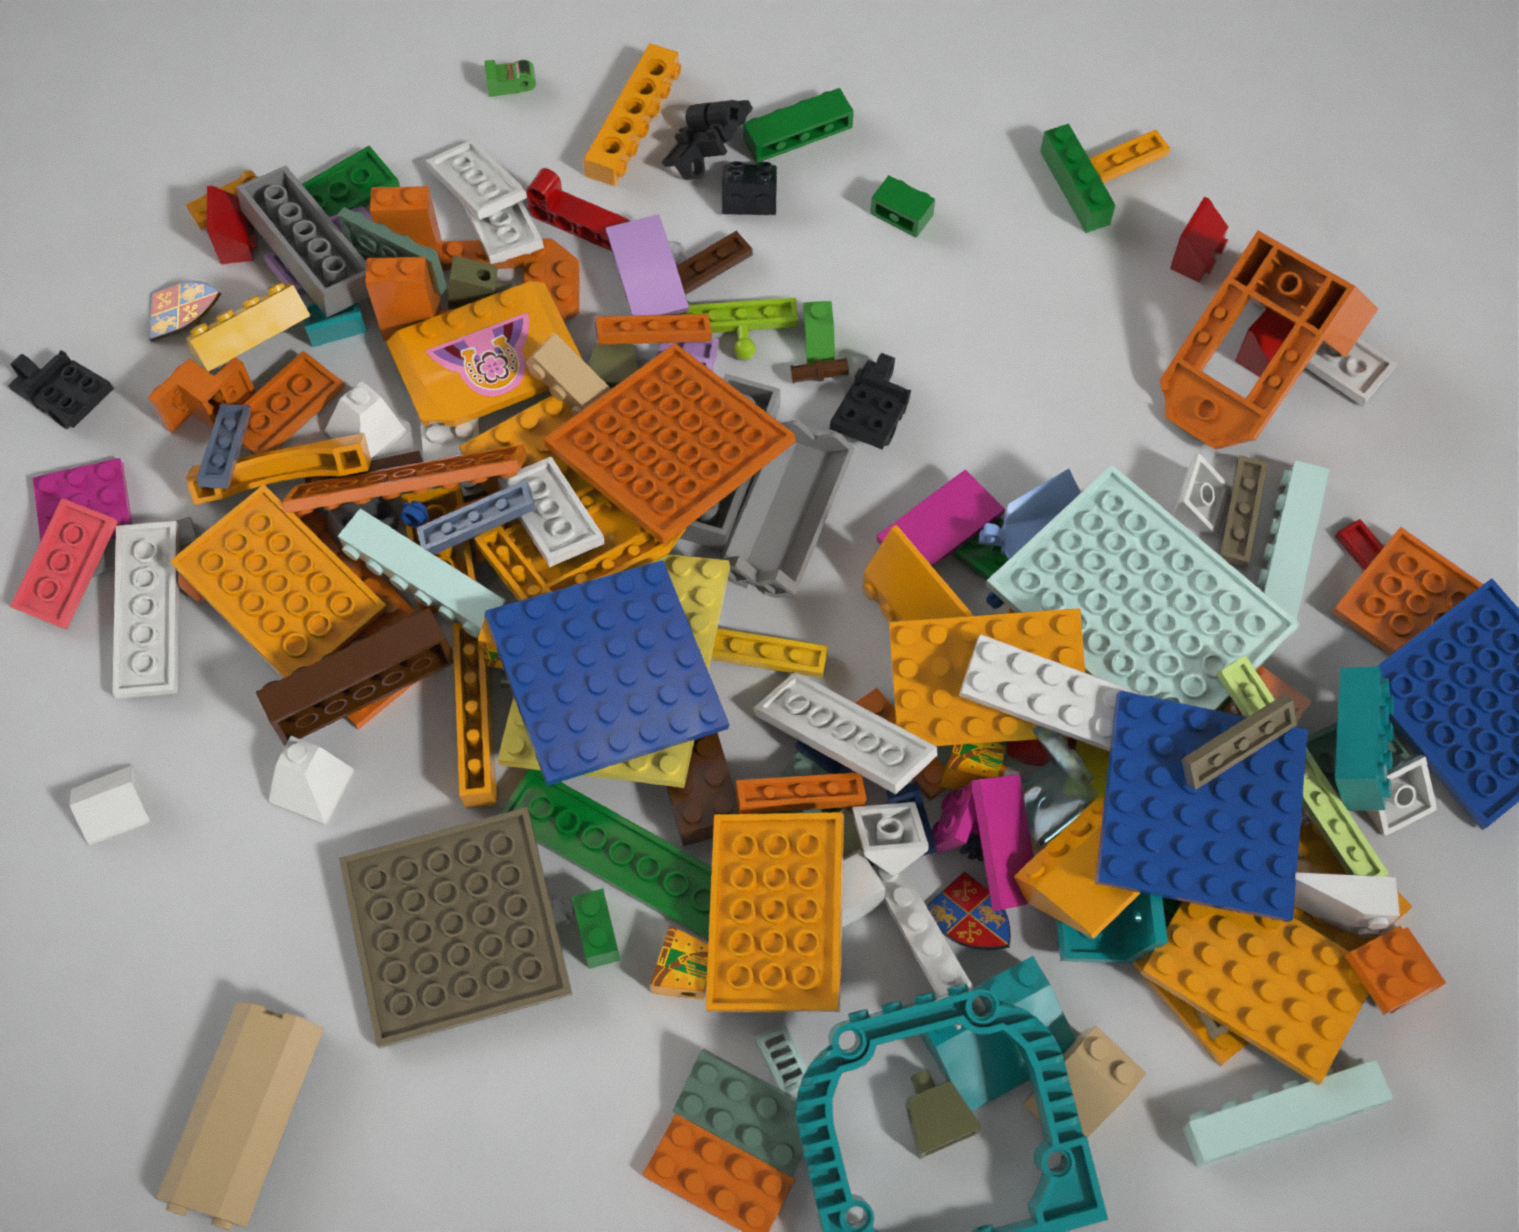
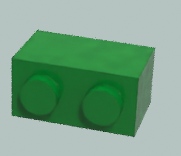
M888 175L871 198L870 214L917 238L933 217L935 199L926 192H921L907 185L904 181L897 180Z
M599 889L572 896L589 969L621 961L604 890Z

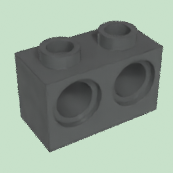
M380 496L371 498V501L364 504L354 505L353 502H350L339 508L328 510L326 530L343 554H345L342 551L343 545L338 535L360 508L397 531L399 516L388 500H384Z

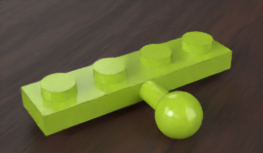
M796 297L688 305L689 311L685 312V315L708 314L712 333L737 331L738 340L734 344L733 351L740 360H749L756 352L755 344L749 339L748 331L798 327Z

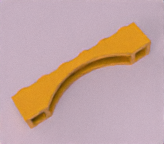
M365 433L238 457L229 489L198 487L197 476L201 465L192 466L185 478L193 504L197 505L222 500L246 490L260 487L263 484L267 485L303 477L344 476L368 471L372 459Z

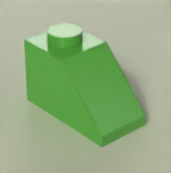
M832 301L803 302L806 363H815L816 359H821V361L835 360Z

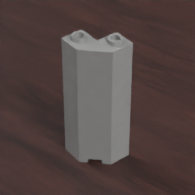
M798 420L781 423L795 434L796 442L756 473L720 557V560H729L730 571L728 579L731 582L747 588L748 584L764 588V594L774 598L796 595L855 449L845 440L843 435L831 432L815 436L803 422Z

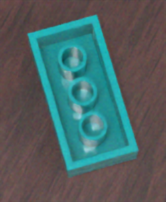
M1380 666L1340 668L1335 782L1342 802L1348 811L1385 810L1386 798H1391L1392 796L1391 779L1387 778V770H1392L1393 767L1392 751L1388 750V742H1393L1394 736L1393 724L1389 722V714H1394L1393 695H1390L1389 679H1383Z

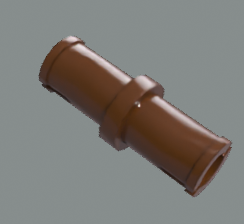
M847 357L829 361L816 359L815 363L790 366L793 384L818 379V382L824 381V378L849 375Z

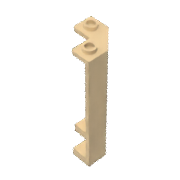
M236 1002L156 1196L157 1200L168 1203L165 1210L182 1216H186L188 1210L201 1213L213 1218L211 1225L231 1231L233 1225L247 1227L322 1035L323 1027L284 1012V1015L271 1012L265 1006L256 1003Z

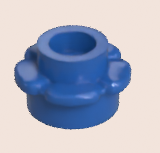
M412 501L411 503L405 502L402 504L403 510L400 513V518L407 525L417 528L429 520L427 508L422 503Z

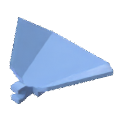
M1068 468L1010 502L1006 508L1002 528L1000 529L995 524L985 523L984 531L981 530L979 533V544L1001 546V554L1006 555L1007 559L1013 557L1081 493L1070 469Z

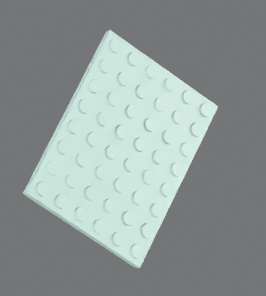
M1113 465L1109 466L986 581V586L1016 613L1080 608L1085 673L1149 697L1217 710L1230 697L1216 675L1218 671L1244 655L1247 656L1254 669L1257 670L1300 626L1296 619Z

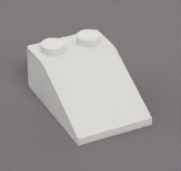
M1295 872L1294 906L1346 933L1359 934L1360 938L1365 939L1377 938L1400 916L1396 877Z

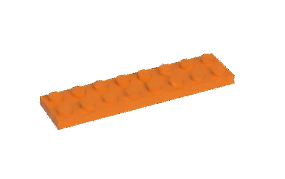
M524 444L299 484L293 487L282 501L284 512H295L296 515H304L312 512L313 508L324 507L325 510H332L341 507L342 503L352 501L354 505H360L371 501V498L382 496L384 500L393 499L400 496V493L411 491L412 494H421L429 491L430 487L441 486V489L456 487L458 482L470 480L471 484H477L488 480L487 477L499 475V478H510L517 475V472L521 470L526 458V450Z

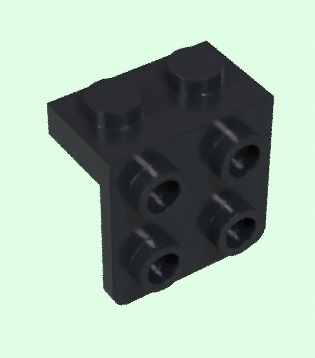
M733 161L723 166L722 214L776 215L777 166L769 162L745 165L744 162Z

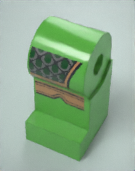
M495 60L484 61L489 97L531 91L536 86L534 66L530 61L518 60L514 63L495 65Z

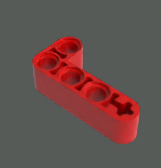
M541 168L526 189L529 211L536 219L611 252L606 227L630 222L623 216L562 191L559 176L548 168Z

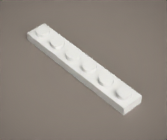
M873 865L872 868L885 887L884 903L937 996L948 994L947 988L954 985L967 983L968 988L973 987L905 869L896 876H892L878 865ZM980 997L975 998L972 1003V1010L976 1015L986 1010ZM959 1024L954 1025L956 1029L961 1028Z

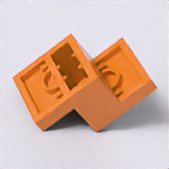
M236 357L227 364H224L215 376L189 358L182 365L178 366L166 381L157 386L148 399L163 427L170 433H173L192 414L213 429L220 404L243 405L256 391L244 363Z
M1401 925L1344 956L1383 1015L1388 1012L1393 1014L1446 984L1408 927L1403 929Z

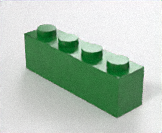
M840 88L826 91L821 95L801 100L791 106L777 109L769 114L744 122L743 141L755 162H762L853 128L854 110Z
M1070 124L1044 131L1040 153L1085 233L1109 226L1113 217L1115 203Z

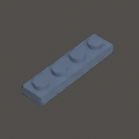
M220 404L197 476L198 487L229 489L251 417L250 405Z
M523 480L417 527L421 547L434 555L536 510L530 485L526 480Z

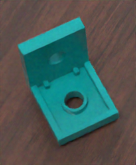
M1140 893L1094 939L1056 919L1060 961L1133 964L1134 961L1140 960L1152 953L1154 949H1159L1168 943L1162 897Z

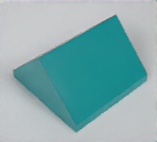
M316 303L305 306L310 316L304 319L303 322L312 347L367 332L358 303L329 317L325 316Z

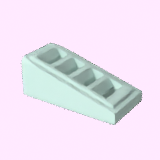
M783 1023L756 1035L755 1040L777 1088L789 1095L798 1092L807 1066L786 1024ZM780 1035L783 1036L784 1041L769 1048L767 1047L765 1042ZM788 1047L790 1052L775 1059L772 1058V1053ZM793 1058L795 1064L778 1070L777 1065ZM797 1070L799 1071V1076L784 1082L783 1076Z

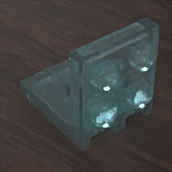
M1037 725L1032 729V732L1051 758V761L1023 782L1022 790L1030 834L1042 846L1068 826L1099 795L1090 783L1094 780V777L1084 766L1085 763L1075 750L1068 748L1066 741L1060 733L1050 732L1047 728ZM1053 798V803L1048 808H1039L1043 799Z

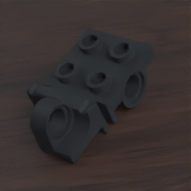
M727 100L690 105L685 114L688 127L680 128V133L674 135L677 144L663 159L664 167L675 166L685 180L702 178L705 172L704 157L724 156L728 152L723 143L728 142L733 137L736 129L746 121V117L753 109L750 101ZM692 162L694 164V173L691 168Z
M62 350L42 369L38 368L24 354H20L10 364L18 376L8 387L13 392L30 401L35 408L40 409L43 413L47 412L56 423L65 429L74 428L114 389L108 380L76 361H71L66 352Z
M881 353L876 363L867 360L863 369H858L855 374L854 384L851 385L830 421V430L882 450L885 445L888 446L890 444L898 421H901L903 414L906 412L911 394L910 389L907 390L902 386L889 382L894 371L895 357Z

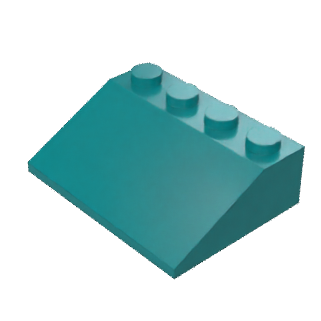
M1034 956L976 986L991 991L996 995L998 1001L1018 1006L1037 1017L1056 1039L1062 1055L1076 1040L1051 984ZM979 996L986 1008L987 1002L983 996ZM952 1025L920 1034L945 1080L953 1083L972 1112L1030 1080L1027 1066L1017 1045L1002 1031L991 1034H976L962 1027L956 1029Z

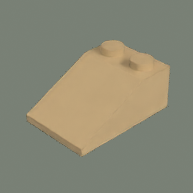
M1097 1026L1085 1029L1063 1054L1083 1135L1088 1138L1130 1095L1147 1074ZM1032 1091L1021 1105L1041 1123Z

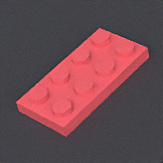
M61 498L10 607L67 630L118 520Z

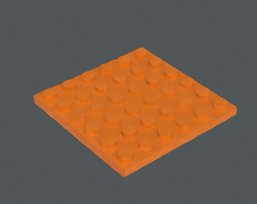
M676 343L672 344L544 438L545 447L663 545L796 442L795 434Z

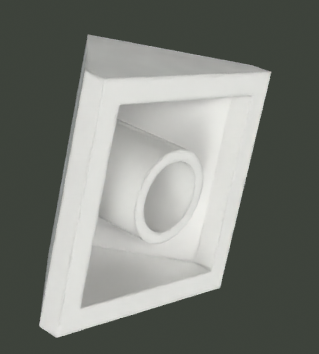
M1199 453L1194 454L1173 516L1189 529L1208 535H1216L1231 486Z
M1421 754L1387 771V778L1391 779L1392 796L1391 798H1386V809L1369 810L1366 812L1383 836H1387L1436 811L1437 806L1426 757Z
M133 766L71 789L69 806L89 846L151 822Z
M915 802L852 807L864 856L892 876H896L928 851L929 845Z
M860 849L843 857L842 927L884 905L885 887Z

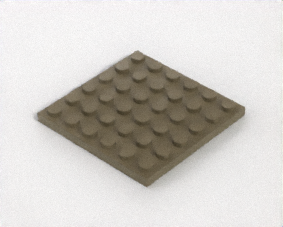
M528 807L339 858L376 1045L379 1049L573 995Z

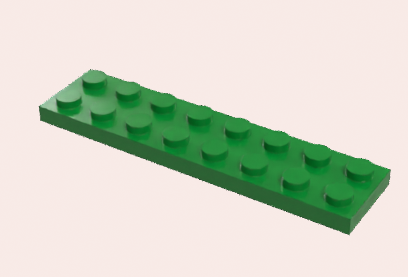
M528 770L499 814L528 807L538 844L709 941L712 873L710 865L562 782L546 786L541 770Z

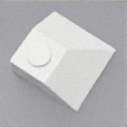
M361 381L340 398L324 432L330 439L365 433L370 456L374 460L406 433V429L382 397L364 381Z
M290 736L276 762L269 803L326 826L354 773V769L321 747Z

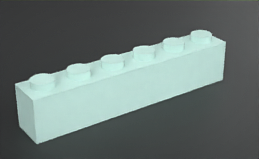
M1294 460L1290 470L1285 469L1283 472L1280 486L1285 488L1283 494L1279 493L1274 509L1279 511L1278 519L1274 518L1271 523L1269 535L1273 536L1272 544H1267L1263 560L1268 561L1266 569L1262 568L1257 582V586L1262 587V592L1296 620L1330 470L1329 468L1299 460Z
M361 508L338 535L343 545L342 551L348 557L355 561L360 558L366 562V567L378 576L382 573L390 578V582L401 591H405L407 588L414 593L413 596L421 604L427 607L430 604L439 609L438 613L450 622L454 620L463 624L462 628L475 638H478L485 611L507 605L506 600Z
M1363 1058L1346 1063L1344 1065L1345 1070L1334 1073L1332 1068H1330L1323 1082L1319 1085L1311 1081L1303 1084L1302 1079H1296L1282 1085L1283 1091L1272 1094L1270 1089H1266L1251 1095L1252 1101L1241 1104L1240 1100L1236 1099L1220 1106L1222 1111L1210 1114L1208 1109L1190 1115V1121L1182 1129L1197 1167L1384 1106L1394 1098L1377 1060L1365 1063Z

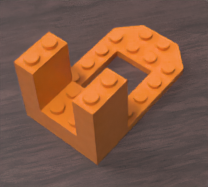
M429 186L371 188L370 213L373 222L377 224L383 223L391 231L399 235H407L415 243L434 249L439 255L442 271L451 270L453 255L490 264L479 240L442 241ZM542 238L543 249L530 254L520 255L504 262L490 264L498 269L524 268L523 283L529 281L545 283L564 322L568 318L573 319L580 313L579 260L552 238ZM425 257L367 258L365 283L383 341H387L397 330L451 311L441 310L442 295L434 293Z
M1257 230L1160 378L1161 391L1164 393L1166 405L1164 407L1166 419L1215 450L1255 441L1320 344L1322 343L1346 358L1378 311V308L1353 284ZM1250 300L1264 310L1269 308L1294 323L1295 326L1248 396L1244 398L1202 371Z

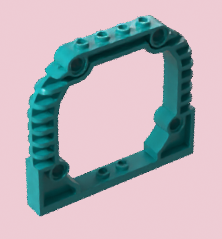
M967 983L948 987V994L935 997L934 992L917 995L914 997V1003L903 1006L901 1001H894L881 1005L882 1011L869 1014L868 1009L849 1013V1020L841 1021L831 1028L828 1035L829 1045L816 1055L802 1077L796 1098V1123L822 1232H879L873 1227L874 1212L871 1206L862 1196L851 1193L835 1131L833 1097L842 1073L866 1065L873 1057L877 1045L956 1024L976 1034H991L1002 1031L1017 1045L1028 1069L1045 1141L1040 1143L1034 1152V1163L1042 1175L1034 1195L1027 1204L1031 1218L996 1228L991 1224L974 1228L973 1232H1066L1108 1220L1087 1136L1083 1135L1064 1058L1056 1039L1050 1030L1033 1014L1018 1006L998 1001L996 995L989 990L980 987L968 988ZM983 996L987 1002L986 1010L976 1015L972 1010V1003L975 998ZM845 1031H853L856 1038L855 1044L849 1049H842L839 1045V1037ZM1054 1152H1059L1061 1155L1060 1164L1055 1168L1049 1169L1047 1165L1048 1157ZM856 1206L863 1209L862 1218L856 1223L848 1222L846 1215L849 1209Z

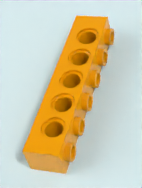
M649 43L583 159L586 177L612 186L616 185L620 177H624L630 158H634L637 154L641 138L647 136L651 120L658 116L661 102L663 99L668 98L671 84L674 79L677 80L680 76L682 66L679 64L678 52Z

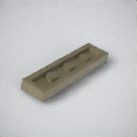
M1239 455L1236 463L1219 555L1230 564L1247 567L1250 562L1268 462Z
M1286 695L1280 696L1182 758L1187 785L1195 790L1297 726L1293 699Z

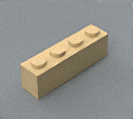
M556 333L547 338L524 362L529 367V372L536 379L542 380L550 388V393L557 400L563 401L570 406V412L573 416L611 390Z

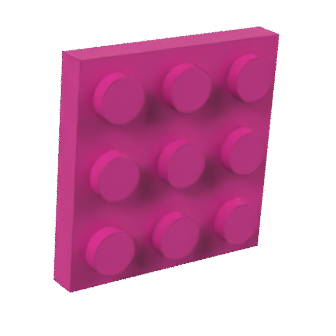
M121 458L32 477L40 542L61 498L118 520L116 526L132 524L125 470ZM116 527L110 540L116 538Z

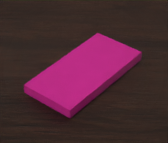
M965 469L876 536V541L881 545L890 529L897 525L934 568L980 533L981 530H984L985 523L992 524L1005 512V508Z
M1020 774L973 780L971 785L992 909L997 911L1028 905L1014 878L1034 858Z

